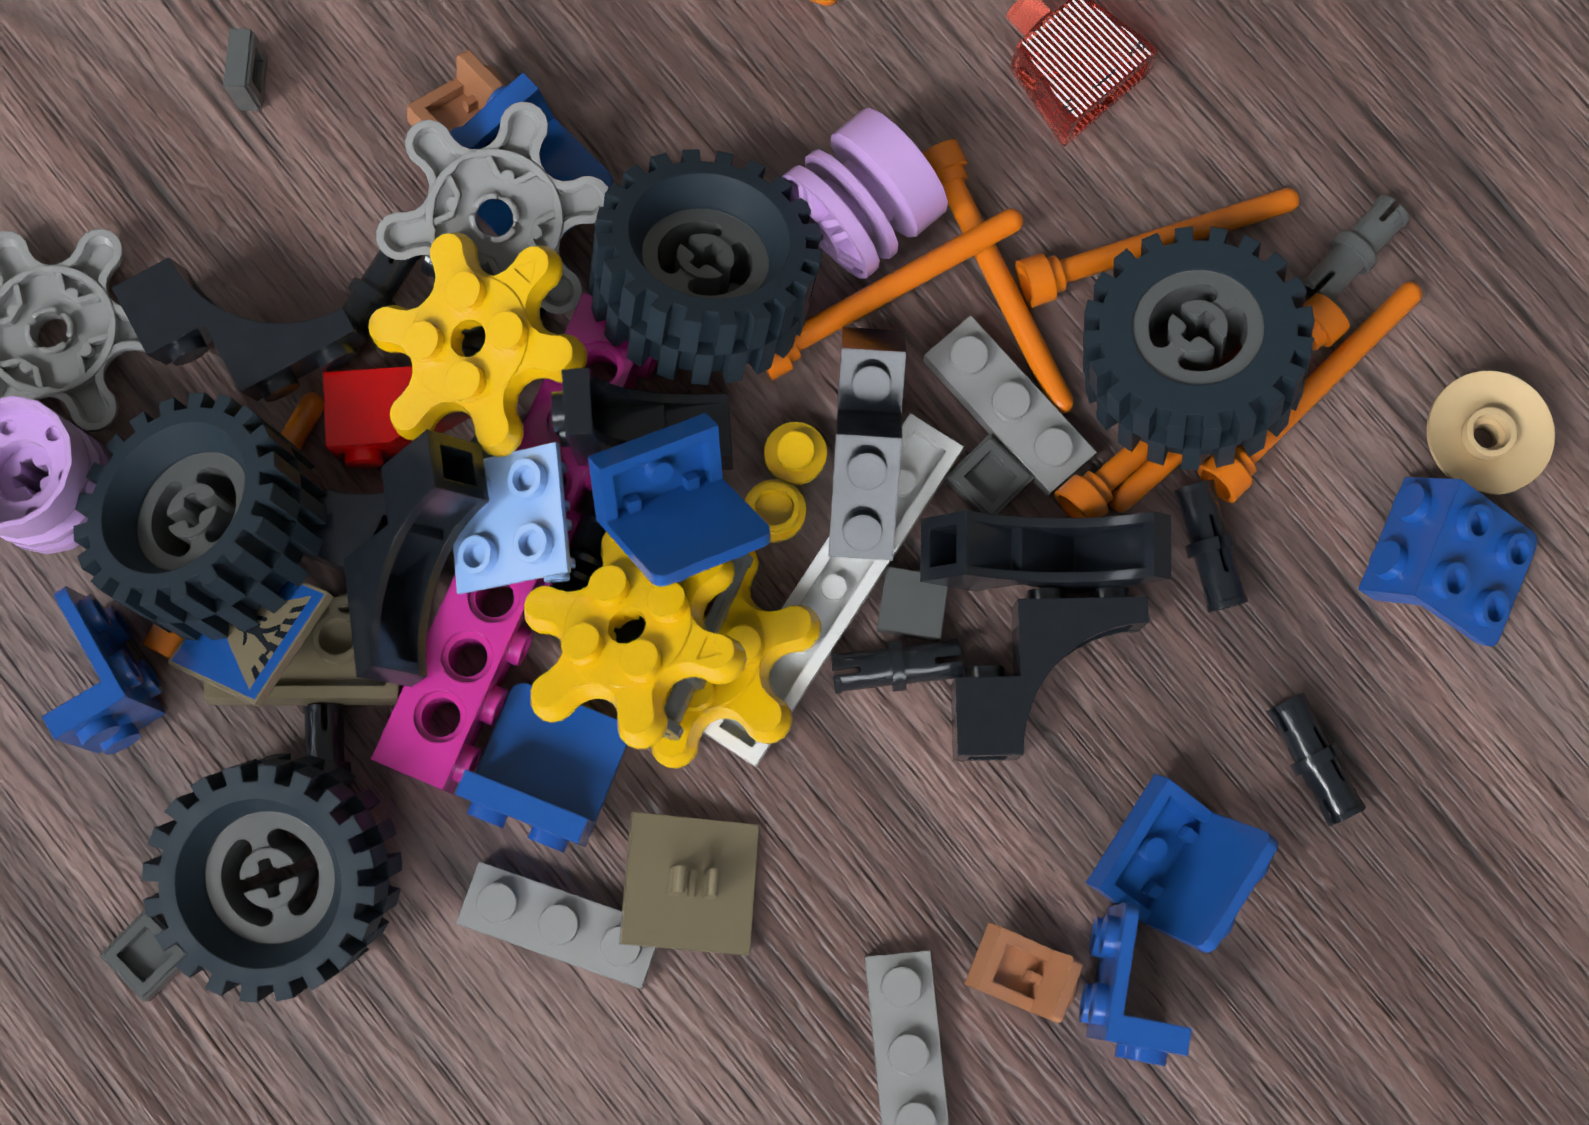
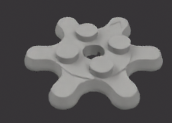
M518 102L509 106L501 117L500 128L496 138L490 145L481 149H469L461 146L443 124L433 120H423L414 124L407 132L405 147L410 159L427 176L429 183L428 196L424 203L416 210L394 212L385 216L376 230V241L380 250L386 256L395 260H406L418 255L430 256L432 243L442 234L463 233L474 241L481 268L487 274L497 275L505 271L515 261L520 252L531 246H548L560 256V240L564 233L575 225L596 223L599 206H604L605 193L609 188L601 179L594 176H582L575 180L561 181L554 179L545 172L541 165L539 153L547 135L548 122L543 111L532 103ZM500 199L511 208L513 225L506 234L491 236L480 228L477 221V213L485 201ZM564 263L562 278L557 286L546 295L541 304V307L547 312L554 314H564L573 310L579 303L582 295L580 280ZM481 326L474 327L471 330H467L465 328L462 332H471L477 330Z
M93 229L85 233L78 241L72 255L62 263L54 265L42 264L37 261L32 255L28 243L21 235L12 231L0 232V398L18 396L37 401L48 397L57 398L65 403L76 425L88 432H99L109 428L114 424L118 416L119 405L117 399L105 382V374L111 362L118 355L127 351L145 352L121 305L116 304L111 299L108 291L109 282L121 266L124 256L123 245L113 232L105 229ZM52 319L65 320L68 341L66 343L62 341L53 347H41L39 332L43 325Z

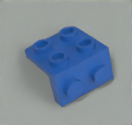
M524 73L519 75L509 85H504L494 91L487 100L486 105L463 126L455 127L450 131L452 137L461 146L469 149L484 148L490 145L496 138L504 111L514 103L529 102L538 106L543 111L548 122L547 135L539 153L541 165L547 174L561 181L575 180L582 176H594L601 179L608 188L614 182L610 172L554 118L540 89ZM490 199L480 206L477 215L497 236L504 235L510 230L513 225V213L505 202L500 199Z
M706 413L588 456L596 520L653 585L667 586L681 582L690 576L765 547L771 541L769 525L723 479L718 425Z
M1404 477L1377 545L1371 554L1369 564L1358 590L1376 601L1421 605L1478 645L1494 646L1501 637L1537 547V537L1533 531L1462 479Z
M65 586L54 593L55 600L101 681L43 715L42 719L54 740L98 754L104 752L105 755L114 754L134 744L141 737L138 730L166 714L157 698V695L163 692V687L150 665L143 659L137 662L126 642L133 638V634L121 613L112 605L105 608L92 594L84 596Z
M518 683L510 690L476 773L464 770L455 795L471 801L466 814L504 828L507 818L511 817L532 826L527 837L528 839L563 853L569 841L586 848L628 746L619 736L617 730L618 720L580 705L569 717L562 721H543L534 713L531 707L532 685Z
M1154 774L1086 881V884L1115 905L1121 903L1139 905V923L1197 950L1209 953L1229 934L1234 925L1236 915L1252 889L1267 873L1270 860L1277 851L1278 841L1267 831L1211 812L1171 779Z
M1121 903L1109 906L1105 917H1096L1093 923L1089 955L1099 957L1095 983L1086 982L1082 990L1079 1022L1088 1024L1086 1037L1116 1043L1115 1057L1166 1066L1168 1053L1188 1056L1192 1028L1124 1015L1139 919V905Z

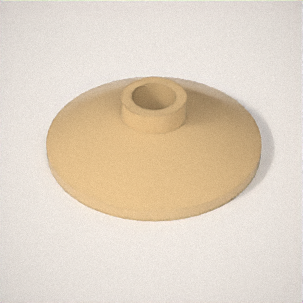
M1477 371L1459 377L1440 392L1431 406L1427 419L1428 446L1438 467L1449 479H1462L1481 494L1501 495L1523 488L1543 472L1553 453L1555 427L1547 404L1532 386L1508 373ZM1475 429H1484L1491 435L1492 445L1490 448H1484L1476 442L1474 438Z

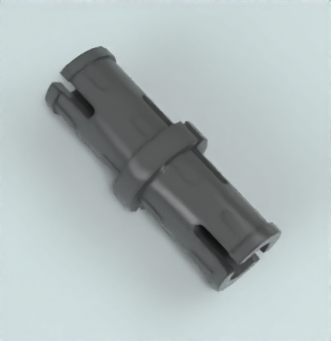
M1380 195L1374 201L1373 206L1349 231H1340L1330 243L1332 250L1306 277L1301 279L1306 288L1305 299L1308 300L1326 283L1319 293L1327 296L1334 302L1358 274L1366 275L1377 263L1376 255L1401 228H1404L1409 223L1410 217L1405 208L1400 204L1385 221H1382L1389 212L1387 210L1395 202V199L1386 195Z

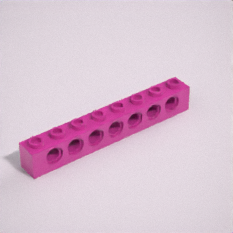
M583 293L564 334L577 337L585 345L587 351V364L585 368L590 369L598 363L612 364L618 370L614 379L609 383L634 389L639 377L646 380L650 378L657 360L649 357L639 367L627 359L629 342L625 340L614 347L604 336L606 320L596 322L591 310L593 296ZM543 379L523 423L524 436L516 451L553 442L559 443L561 462L566 463L567 472L563 474V477L566 479L564 500L570 502V510L566 512V519L572 521V529L568 530L567 534L569 548L573 549L576 545L573 543V540L582 522V513H579L588 491H592L589 465L578 466L570 447H561L559 432H555L553 428L551 392L563 391L562 383L551 379ZM454 575L426 637L427 677L413 687H403L371 760L453 795L464 770L466 769L474 773L481 757V749L474 746L484 724L487 723L493 726L502 712L508 690L501 686L511 664L519 667L532 644L534 631L528 629L529 625L525 621L524 615L526 597L535 588L540 586L553 587L554 583H545L544 578L465 594H457L456 576ZM497 588L512 590L514 602L506 614L500 617L484 615L483 601L490 591ZM478 645L485 647L487 663L484 669L474 676H460L456 666L459 654L470 646ZM444 704L457 705L460 711V723L457 729L444 737L435 736L430 727V719L433 712Z

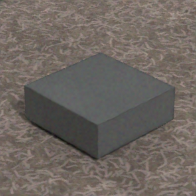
M229 28L223 87L238 110L260 111V107H263L268 55L251 29Z
M989 434L946 476L944 482L975 512L1000 515L1032 483L1035 477Z
M886 567L876 632L939 642L948 587L920 582L919 571Z
M145 910L99 956L143 1002H148L180 972L176 965L187 954L179 944L165 951L162 950L154 935L169 928L167 922L160 914L147 918Z

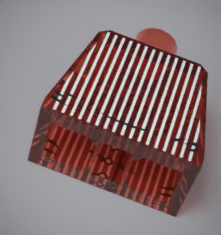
M1017 0L1006 15V18L1024 36L1015 46L1010 66L1013 75L1057 140L1064 147L1148 76L1158 49L1152 43L1093 0H1067L1054 12L1042 0Z

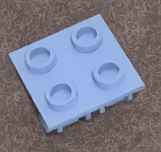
M553 442L515 451L504 457L494 456L483 459L489 502L468 522L453 545L457 594H465L544 578L545 583L569 581L571 569L576 565L575 559L570 558L567 531L572 529V521L566 519V512L570 510V502L564 500L563 474L567 472L566 463L561 462L559 443Z

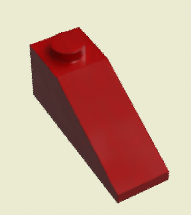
M412 366L323 372L325 447L338 461H345V465L351 468L379 467L384 464L383 458L394 457L413 441L399 435L390 418L393 403L402 395L410 383L413 374ZM452 412L444 416L433 431L444 433L469 419L470 416L465 412Z

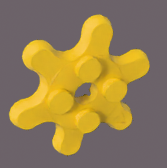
M458 232L442 234L434 240L430 248V258L435 271V283L431 294L425 302L413 309H406L399 305L385 306L376 310L369 320L368 329L373 342L378 348L389 353L399 352L406 354L411 358L413 374L410 383L391 407V422L399 435L405 439L414 440L427 429L433 431L444 416L452 412H465L473 420L475 435L482 449L492 456H508L517 450L524 436V427L517 408L518 398L523 388L531 381L540 378L562 383V369L585 368L587 364L585 345L577 337L570 334L551 333L544 328L540 320L542 301L562 278L563 262L559 254L550 247L542 245L531 246L520 252L515 261L505 271L497 275H490L481 268L477 247L471 238ZM483 326L486 337L482 349L473 356L464 357L462 342L465 335L462 331L465 328L471 330L474 327Z
M605 532L601 543L603 566L591 575L588 586L571 592L562 591L550 586H540L532 590L526 597L524 603L525 621L532 630L539 634H550L558 637L561 640V649L563 651L557 663L533 683L531 688V707L534 713L543 721L558 722L569 717L586 701L605 699L613 703L617 708V730L620 738L632 748L646 749L659 742L667 730L668 720L665 713L664 700L667 692L675 683L684 678L697 677L705 679L712 684H725L739 677L745 668L747 657L745 649L740 642L730 636L710 632L703 622L704 610L708 602L716 595L725 591L733 582L735 565L730 560L690 576L681 582L667 586H656L647 579L612 537ZM640 616L646 621L645 630L638 639L627 644L616 642L615 627L621 628L628 621L639 619Z
M755 551L748 553L753 558V563L747 569L741 586L728 611L727 618L718 633L730 636L740 642L745 649L747 657L745 668L740 676L732 682L712 684L707 681L704 689L695 690L680 722L684 730L680 740L676 741L663 737L659 742L651 746L655 759L667 768L677 769L689 764L698 752L699 741L703 731L709 724L719 719L738 721L751 738L764 744L777 743L791 729L793 721L791 710L787 703L777 697L772 691L769 682L770 671L775 662L782 656L794 652H804L812 648L821 635V621L814 610L802 604L791 605L776 611L762 610L755 605L750 591L759 565ZM716 596L708 602L704 611L703 622H705ZM671 687L670 690L667 692L666 698L664 700V706L666 705V702L673 690V687Z

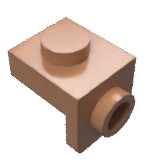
M466 50L457 55L455 79L407 105V121L413 126L423 120H433L440 122L451 131L455 127L463 126L486 105L491 94L505 84L493 67L489 65L484 66L471 51Z
M988 922L965 985L1025 1011L1060 1023L1064 1018L1067 1007L1071 1005L1076 997L1083 961Z

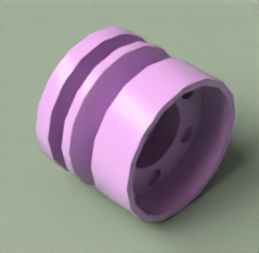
M871 108L861 110L831 135V147L836 159L820 149L814 150L805 157V167L801 165L794 166L782 176L793 185L789 202L802 198L808 203L811 209L808 224L818 223L821 233L819 247L847 272L859 279L868 278L879 269V257L890 259L898 252L899 244L894 230L908 238L916 237L944 214L948 205L943 185L918 147L895 123L882 113Z
M18 396L0 398V537L24 550L43 554L73 550L79 546V544L74 542L73 526L85 523L88 520L87 517L75 510L79 493H93L96 484L86 478L94 462L106 466L111 457L104 445L41 402Z

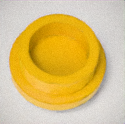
M785 423L777 427L769 435L765 443L764 459L769 472L776 479L793 485L806 484L814 480L822 472L826 463V443L822 435L814 427L806 423Z
M779 479L765 480L755 485L745 498V502L769 525L770 542H783L792 538L800 531L805 522L806 503L798 488L791 483Z

